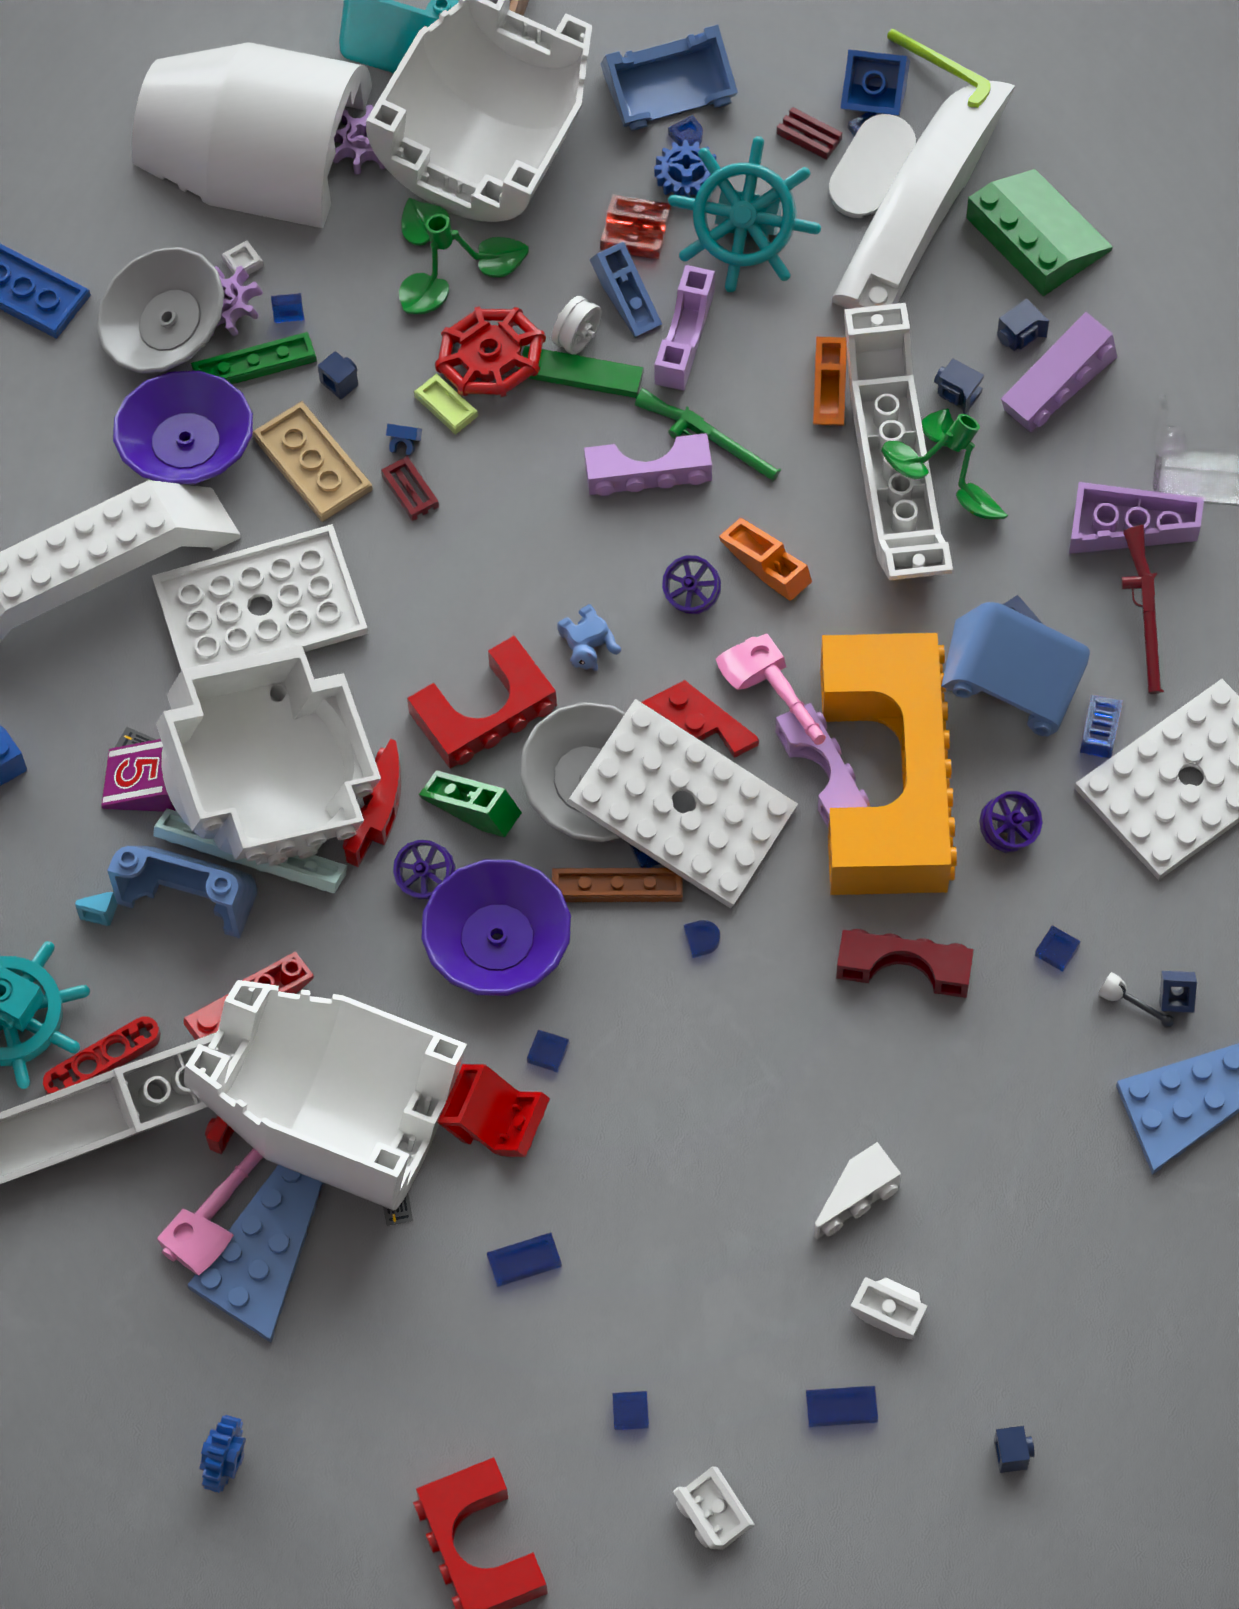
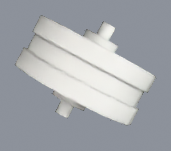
M576 296L571 299L562 312L558 314L552 331V342L559 347L565 348L570 354L576 355L581 352L596 335L595 332L601 320V308L594 303H589L582 296Z

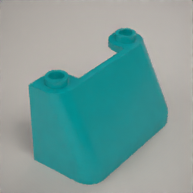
M344 0L339 36L340 52L349 60L394 73L419 30L424 26L428 28L439 19L440 13L444 10L449 11L459 3V0H431L425 10L394 0Z

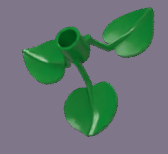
M408 198L402 214V233L407 242L413 245L420 246L429 241L431 242L432 274L430 276L426 273H415L408 276L402 282L399 288V299L403 311L408 314H425L439 308L446 301L449 295V284L446 280L437 278L438 249L444 250L449 248L454 239L473 259L479 260V270L489 277H504L512 273L528 255L529 247L515 239L492 237L482 241L478 247L479 253H476L460 237L458 230H452L449 214L444 208Z
M947 408L933 412L923 418L921 421L923 433L930 440L937 442V444L921 457H918L917 453L903 442L887 441L883 444L881 452L887 462L897 472L912 479H922L928 475L929 471L923 463L927 462L942 446H947L956 452L965 449L958 486L961 489L956 492L958 501L968 512L984 519L1007 518L1008 514L1002 510L987 492L973 483L966 484L965 482L971 451L975 447V444L971 441L980 429L978 422L971 416L959 414L956 420L953 421Z

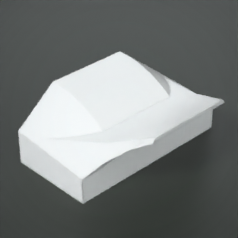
M865 1277L850 1306V1311L865 1323L895 1337L913 1340L928 1306L921 1303L918 1292L888 1278L873 1281Z

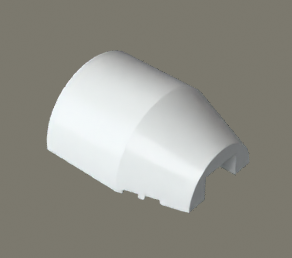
M459 0V3L449 11L444 10L440 13L439 19L428 28L424 26L419 30L368 116L366 132L375 155L402 185L430 204L444 208L447 212L464 218L487 222L505 221L520 215L526 209L580 113L592 32L591 24L565 13L555 31L509 10L510 0Z
M250 42L157 59L146 74L137 101L132 131L133 164L162 180L167 178L178 184L180 190L184 192L189 190L200 196L202 202L210 206L323 229L331 207L328 174L336 154L334 137L345 106L361 110L365 109L372 89L370 72L364 65Z
M237 980L224 1002L219 1029L208 1047L198 1044L186 1064L184 1072L185 1086L266 1160L389 1209L396 1210L410 1190L439 1127L437 1121L458 1076L467 1044L343 995L333 994L331 999L310 996L309 990L302 989L299 995L278 992L279 986Z

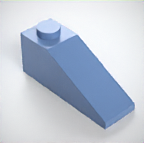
M624 241L597 253L589 259L603 289L634 337L662 325Z

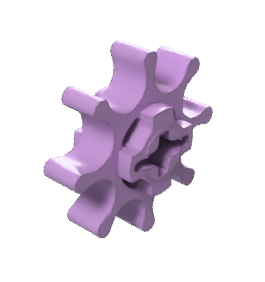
M372 105L366 106V114L362 118H352L349 116L348 111L344 110L341 118L342 123L346 127L337 130L334 137V142L341 143L342 145L335 148L336 154L333 162L338 163L345 157L353 158L355 174L361 173V165L367 160L376 161L380 169H385L375 155L367 137L366 120L373 109Z
M215 266L224 290L222 315L217 327L225 323L231 335L236 336L238 335V330L235 324L238 318L244 315H248L253 319L258 318L259 315L253 306L247 304L251 298L261 296L263 291L256 282L243 286L249 275L242 266H238L235 274L228 279H224L225 276L219 267Z

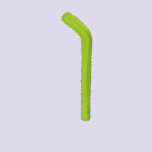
M891 29L888 32L887 38L890 41L975 86L977 89L968 98L967 106L978 108L986 100L991 90L989 80L895 29Z

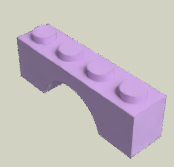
M685 265L677 291L671 327L666 339H662L654 364L655 385L685 390L715 292V271Z
M707 433L676 437L673 447L666 455L648 462L636 461L626 457L615 444L584 448L589 495L598 494L606 496L613 492H639L647 488H671L674 485L681 484L699 485L712 481V461Z
M809 703L804 705L813 720L819 724L821 731L826 737L822 744L816 745L810 736L806 735L805 729L790 711L776 717V734L789 758H806L816 762L825 770L829 782L826 788L818 795V811L828 828L830 808L870 807V802L863 789L858 790L854 782L856 777L850 764H844L841 759V748L834 737H829L826 731L827 723L821 712L816 713L812 704Z

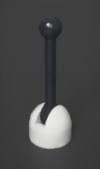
M1112 972L1098 993L1099 996L1110 1001H1118L1124 998L1161 1020L1164 1027H1171L1174 1024L1172 1015H1164L1128 994L1125 982Z

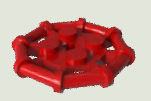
M480 306L474 307L475 311L450 328L445 327L441 332L443 338L439 357L435 362V369L438 373H442L458 389L459 395L466 397L468 394H486L505 397L508 391L530 376H536L539 373L542 345L546 341L545 332L538 329L523 314V310L518 307H513L512 309H481ZM490 321H503L498 322V325L490 324ZM513 326H518L524 333L518 335L514 331ZM453 344H461V348H458V353L452 354ZM530 344L528 358L521 356L522 346ZM497 347L494 352L485 353V348L493 349ZM462 365L467 370V373L462 377L453 367ZM515 366L520 367L519 370L502 381V375ZM476 378H481V380H483V381H492V380L496 379V383H493V382H474V381L476 380Z

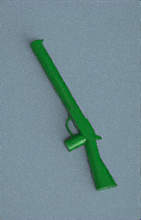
M641 388L636 398L635 406L676 420V423L668 430L672 438L676 439L682 433L692 435L686 431L687 428L696 434L707 433L708 441L711 440L770 480L774 481L778 477L781 468L776 469L705 422L704 418L689 410L688 406L685 410L668 405L645 388Z

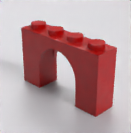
M515 635L488 650L489 666L509 692L507 702L495 714L483 718H472L460 714L450 705L434 682L407 698L410 715L450 769L458 764H466L476 753L485 748L490 749L496 746L503 737L510 733L520 732L530 721L537 717L547 716L557 706L556 690Z
M494 1457L416 1488L418 1500L414 1501L413 1505L419 1521L427 1520L431 1532L425 1535L432 1553L439 1552L444 1564L439 1565L438 1568L445 1585L447 1586L451 1583L457 1596L452 1597L451 1600L455 1609H512L548 1594L547 1584L533 1552L497 1567L480 1568L463 1560L454 1547L456 1531L465 1518L474 1512L509 1499L507 1487Z

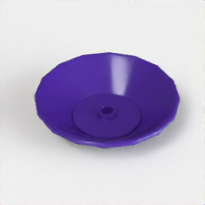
M171 371L146 380L125 397L114 417L113 442L122 461L141 477L160 482L196 484L221 475L242 457L253 434V412L243 393L224 378L202 371Z
M485 859L458 868L435 887L423 910L421 940L431 965L450 984L476 995L509 996L536 986L558 967L570 943L571 914L561 890L540 870L515 860ZM494 934H501L503 936L499 940L492 938Z

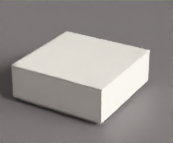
M247 240L222 254L224 263L233 275L238 266H242L248 275L264 267L263 260Z

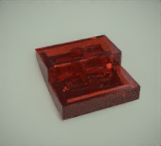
M613 194L607 211L606 225L600 240V250H606L624 241L630 255L659 259L671 206L665 202Z

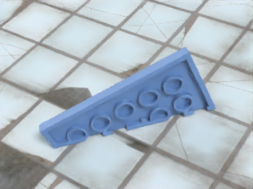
M1239 1043L1117 1081L1116 1087L1152 1175L1159 1171L1168 1161L1184 1153L1186 1148L1200 1138L1206 1137L1239 1113Z
M278 1165L228 1230L234 1235L228 1246L203 1273L194 1275L188 1283V1288L271 1343L324 1182Z

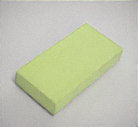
M437 373L414 391V397L455 435L478 417V411Z

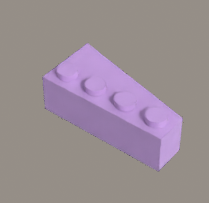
M1085 312L1001 398L1004 411L1029 432H1032L1036 427L1044 425L1051 414L1117 358L1113 333Z
M1079 482L1069 554L1128 548L1123 531L1144 524L1145 546L1198 541L1204 498Z

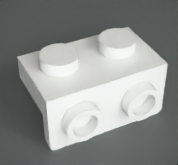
M712 1466L688 1486H679L673 1490L678 1499L676 1501L678 1509L686 1518L692 1520L697 1528L695 1535L706 1548L723 1550L755 1525L718 1467Z

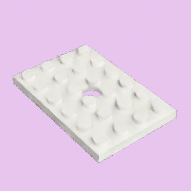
M333 524L152 575L181 670L302 645L304 652L368 634V628ZM257 597H264L265 600L272 602V608L265 615H254L248 610L251 600Z
M1220 679L1075 783L1074 789L1158 881L1239 823V696L1223 679ZM1186 767H1194L1201 771L1204 780L1199 786L1192 784L1184 785L1179 779V772Z
M637 699L633 701L567 801L575 809L730 909L741 895L798 805L789 797ZM679 791L690 793L695 799V809L686 813L678 812L673 807V794Z

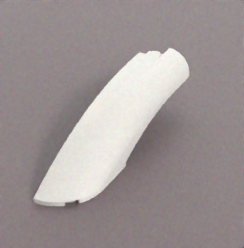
M990 81V93L978 108L967 106L968 98L977 89L973 85L956 91L941 105L918 139L881 202L832 297V303L847 309L898 304L939 225L963 187L965 188L1015 89L1014 85Z
M216 1033L115 1068L78 1084L0 1112V1184L75 1158L208 1107L185 1086L184 1072L186 1064L198 1044L208 1047Z

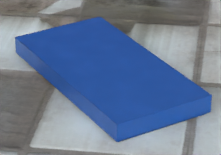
M0 243V310L57 339L91 296L90 290Z

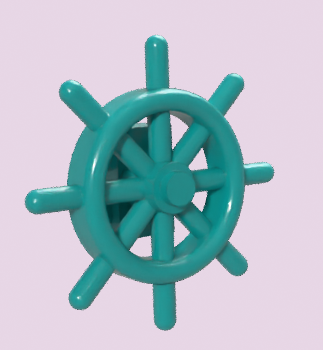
M756 136L752 141L748 163H734L721 168L709 149L701 148L698 152L699 158L711 175L700 187L696 198L671 195L668 198L670 206L693 211V223L698 240L680 251V260L686 262L706 249L716 259L729 264L725 290L730 293L734 292L737 288L741 266H754L768 261L781 281H788L791 274L778 254L786 247L794 231L814 235L821 232V225L819 223L796 219V203L791 191L810 177V170L807 167H803L783 180L773 170L760 165L765 143L761 136ZM739 175H746L743 191L735 190L729 179ZM758 178H761L773 187L763 195L755 194ZM719 186L721 189L719 203L710 202L709 200L713 192ZM707 214L716 215L715 224H718V226L711 231L707 223ZM747 231L760 248V251L752 254H743ZM728 233H734L731 251L717 242ZM769 235H777L770 243L768 240Z
M50 941L42 944L32 961L17 956H0V1031L4 1030L8 1046L0 1047V1066H13L17 1086L21 1089H26L30 1085L25 1062L39 1056L51 1044L72 1054L80 1050V1044L77 1041L59 1032L63 1018L62 1003L89 996L90 988L87 985H79L59 991L55 980L43 968L55 950L54 944ZM48 1007L44 1023L32 1018L37 1010ZM26 1029L35 1034L27 1041L20 1043L18 1030L23 1032Z

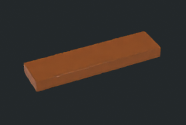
M552 868V882L561 890L565 902H683V879L668 868Z

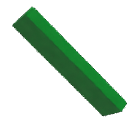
M305 332L192 362L191 367L192 371L209 373L222 377L231 384H236L317 362L309 333Z
M524 346L522 356L528 358L529 346ZM542 349L539 361L540 371L536 376H530L528 379L637 398L644 370L640 366Z

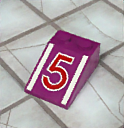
M161 739L109 749L101 804L102 809L165 812L166 809L176 811L163 780V744Z

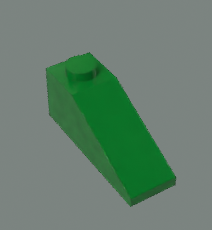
M437 770L419 793L421 799L481 831L501 837H506L522 814V811L506 789Z

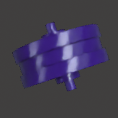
M685 555L675 559L667 567L663 575L662 589L666 599L677 610L686 614H700L708 611L717 602L721 594V579L718 571L706 559L697 555ZM690 562L702 564L695 576L691 573ZM682 565H684L686 576L683 578L674 575V572ZM709 568L714 580L699 581ZM671 579L682 584L681 588L670 593ZM714 586L711 596L707 599L701 592L702 587ZM687 591L684 607L678 604L674 598ZM693 595H698L704 602L699 606L691 607Z
M1006 791L988 801L983 807L979 819L980 830L986 842L994 849L1005 853L1016 852L1033 843L1040 835L1043 824L1042 814L1037 803L1027 794L1019 791ZM1005 799L1016 802L1012 812ZM997 802L1003 815L992 812ZM1021 807L1025 810L1028 816L1024 817L1023 813L1020 812ZM992 820L998 821V829H994ZM1023 823H1030L1029 832L1021 826ZM1015 831L1025 839L1023 843L1015 844ZM1001 832L1007 833V842L999 836Z
M415 840L407 843L399 850L394 860L393 874L397 885L403 892L418 899L429 900L433 891L428 893V879H432L439 885L442 880L436 876V870L446 867L445 880L455 871L456 866L452 855L445 847L430 840ZM431 846L424 861L418 847ZM437 850H439L444 856L445 861L431 864ZM413 852L417 861L414 864L404 863L407 856ZM403 868L411 869L414 872L406 881L403 878ZM421 877V893H416L409 886Z

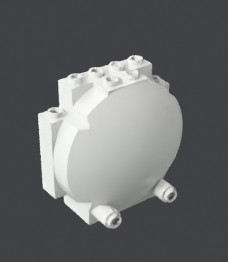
M302 645L181 670L167 693L171 710L163 711L156 726L163 744L162 774L167 793L177 813L192 831L202 839H214L218 848L232 854L235 860L247 858V861L256 860L257 865L269 863L270 866L281 864L289 857L298 856L300 859L311 857L318 852L317 850L326 839L337 837L338 840H344L356 834L357 829L364 822L356 798L371 794L374 787L380 781L381 776L344 673L314 679Z

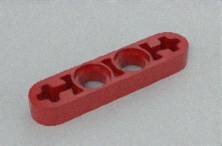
M148 1016L136 1018L51 1068L43 1077V1086L46 1094L59 1091L58 1087L54 1086L53 1080L57 1078L61 1082L63 1081L64 1088L121 1067L154 1048L161 1036L157 1022ZM141 1028H145L147 1031L150 1030L151 1036L149 1038H145L143 1035L140 1036L139 1030ZM128 1035L134 1041L135 1047L131 1048L129 1040L126 1038ZM114 1043H121L125 1046L124 1053L119 1057H111L107 1054L108 1048ZM85 1060H92L97 1064L96 1069L90 1074H83L78 1071L79 1065ZM70 1069H73L74 1075L77 1079V1081L75 1082L73 1081L72 1076L70 1077V1074L68 1072Z

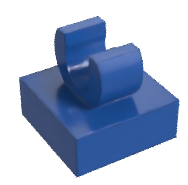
M387 423L386 436L395 437L389 444L390 452L396 453L397 444L403 441L407 445L406 454L412 455L414 452L412 440L421 441L422 429Z

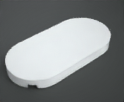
M881 114L869 118L861 125L834 170L829 182L828 189L832 204L841 214L851 218H863V216L876 214L886 193L916 144L915 133L905 120L894 115Z

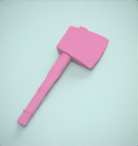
M768 634L748 638L745 642L728 649L715 659L722 675L736 690L746 689L767 679L776 693L788 705L790 712L795 715L803 726L806 735L810 736L816 745H820L825 741L826 737L821 731L819 724L813 720L804 707V703L798 699L792 686L782 674L781 670L786 668L784 656Z
M254 1148L238 1166H235V1170L214 1190L195 1213L182 1209L158 1236L157 1240L163 1248L162 1253L173 1262L177 1260L193 1273L200 1275L225 1250L234 1235L210 1220L227 1202L239 1184L245 1178H248V1174L263 1158Z

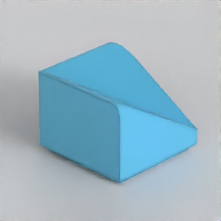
M106 892L78 899L75 906L81 920L110 926L118 904L114 892Z

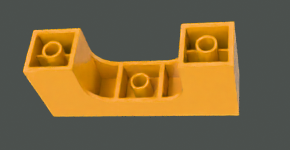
M938 633L822 635L820 661L822 714L826 722L874 721L889 727L896 734L900 742L903 793L888 805L829 809L828 856L830 895L948 893L949 881L955 880L957 851L956 847H953L955 819L951 817L953 788H950L949 779L952 774L951 759H948L950 734L949 730H946L948 702L945 701L944 695L946 688L941 686L944 676L945 650L944 645H938Z

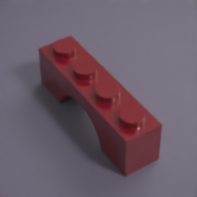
M863 929L843 930L836 979L869 984L873 976L881 969L891 965L903 964L920 970L929 979L935 994L967 998L974 949L967 948L959 943L937 944L925 938L916 940L903 939L899 935L891 933L876 935L869 934Z

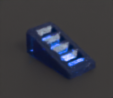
M1091 694L1080 753L1109 759L1112 757L1123 700ZM1096 705L1109 708H1115L1114 712L1096 709L1095 707ZM1094 715H1099V716H1104V717L1113 718V720H1112V721H1107V720H1102V719L1093 718V716H1094ZM1092 724H1093V725L1108 727V728H1111V730L1108 731V730L1093 728V727H1091V726H1092ZM1090 734L1109 737V740L1089 736Z

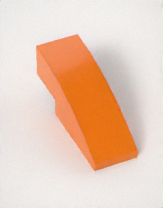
M816 336L813 425L844 426L846 337Z
M740 517L719 536L720 541L751 572L789 601L794 599L812 583L808 566L787 553L782 542Z

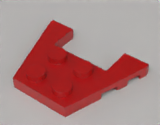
M686 680L641 702L700 741L718 733L734 758L759 746V739L754 733Z

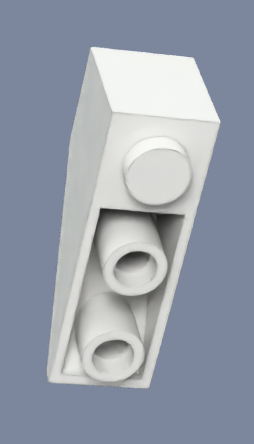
M878 1142L849 1160L815 1222L814 1237L816 1239L824 1234L826 1236L835 1234L842 1228L844 1221L852 1216L854 1218L861 1217L871 1208L872 1203L880 1198L886 1200L898 1191L901 1173Z

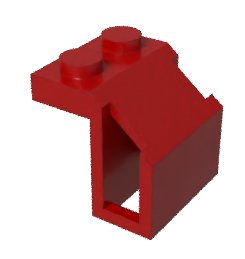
M462 1064L437 1123L463 1143L471 1145L472 1141L476 1140L494 1154L506 1157H526L538 1126L544 1117L550 1098L543 1092L518 1091L486 1064Z

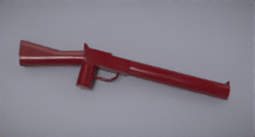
M1144 524L1123 531L1138 576L1121 577L1122 590L1132 589L1133 603L1138 607H1142L1148 693L1159 694L1164 693V690L1161 689L1155 609L1154 578L1158 573L1151 574L1145 558ZM1134 589H1141L1142 605L1135 601Z

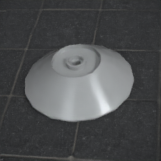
M182 247L155 249L132 260L112 279L100 301L97 330L103 350L118 366L137 373L165 372L189 361L209 342L221 319L224 290L218 270L202 254Z
M582 702L558 708L535 725L522 749L520 777L529 804L547 825L578 840L603 843L620 838L569 805L567 801L612 735L625 712L611 705Z

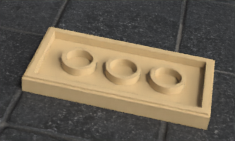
M303 401L253 431L252 438L321 522L373 490L370 481Z

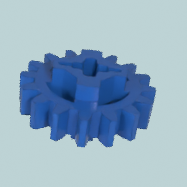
M687 140L683 141V146H678L676 142H673L672 150L663 148L662 156L656 157L654 177H657V186H663V193L665 195L673 192L674 195H684L689 198L690 195H695L696 197L702 184L711 175L699 158L698 152L700 148L698 141L693 146H689ZM712 154L715 160L717 161V156L715 154Z
M229 1415L222 1416L216 1430H210V1434L202 1447L201 1464L199 1467L200 1470L204 1471L202 1474V1478H204L202 1486H204V1489L218 1493L223 1492L229 1478H235L236 1472L244 1458V1445L246 1442V1438L242 1437V1419Z

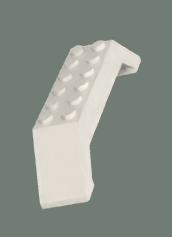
M906 303L844 309L850 400L877 560L889 580L952 574L953 566L949 544L945 542L940 530L929 462L923 463L929 471L928 475L922 479H912L897 472L887 462L881 452L885 442L900 441L910 446L917 453L918 457L924 456L927 453L913 377L910 324Z
M152 480L141 483L0 552V642L11 629L181 546L210 547L215 551L240 539V533L212 488Z

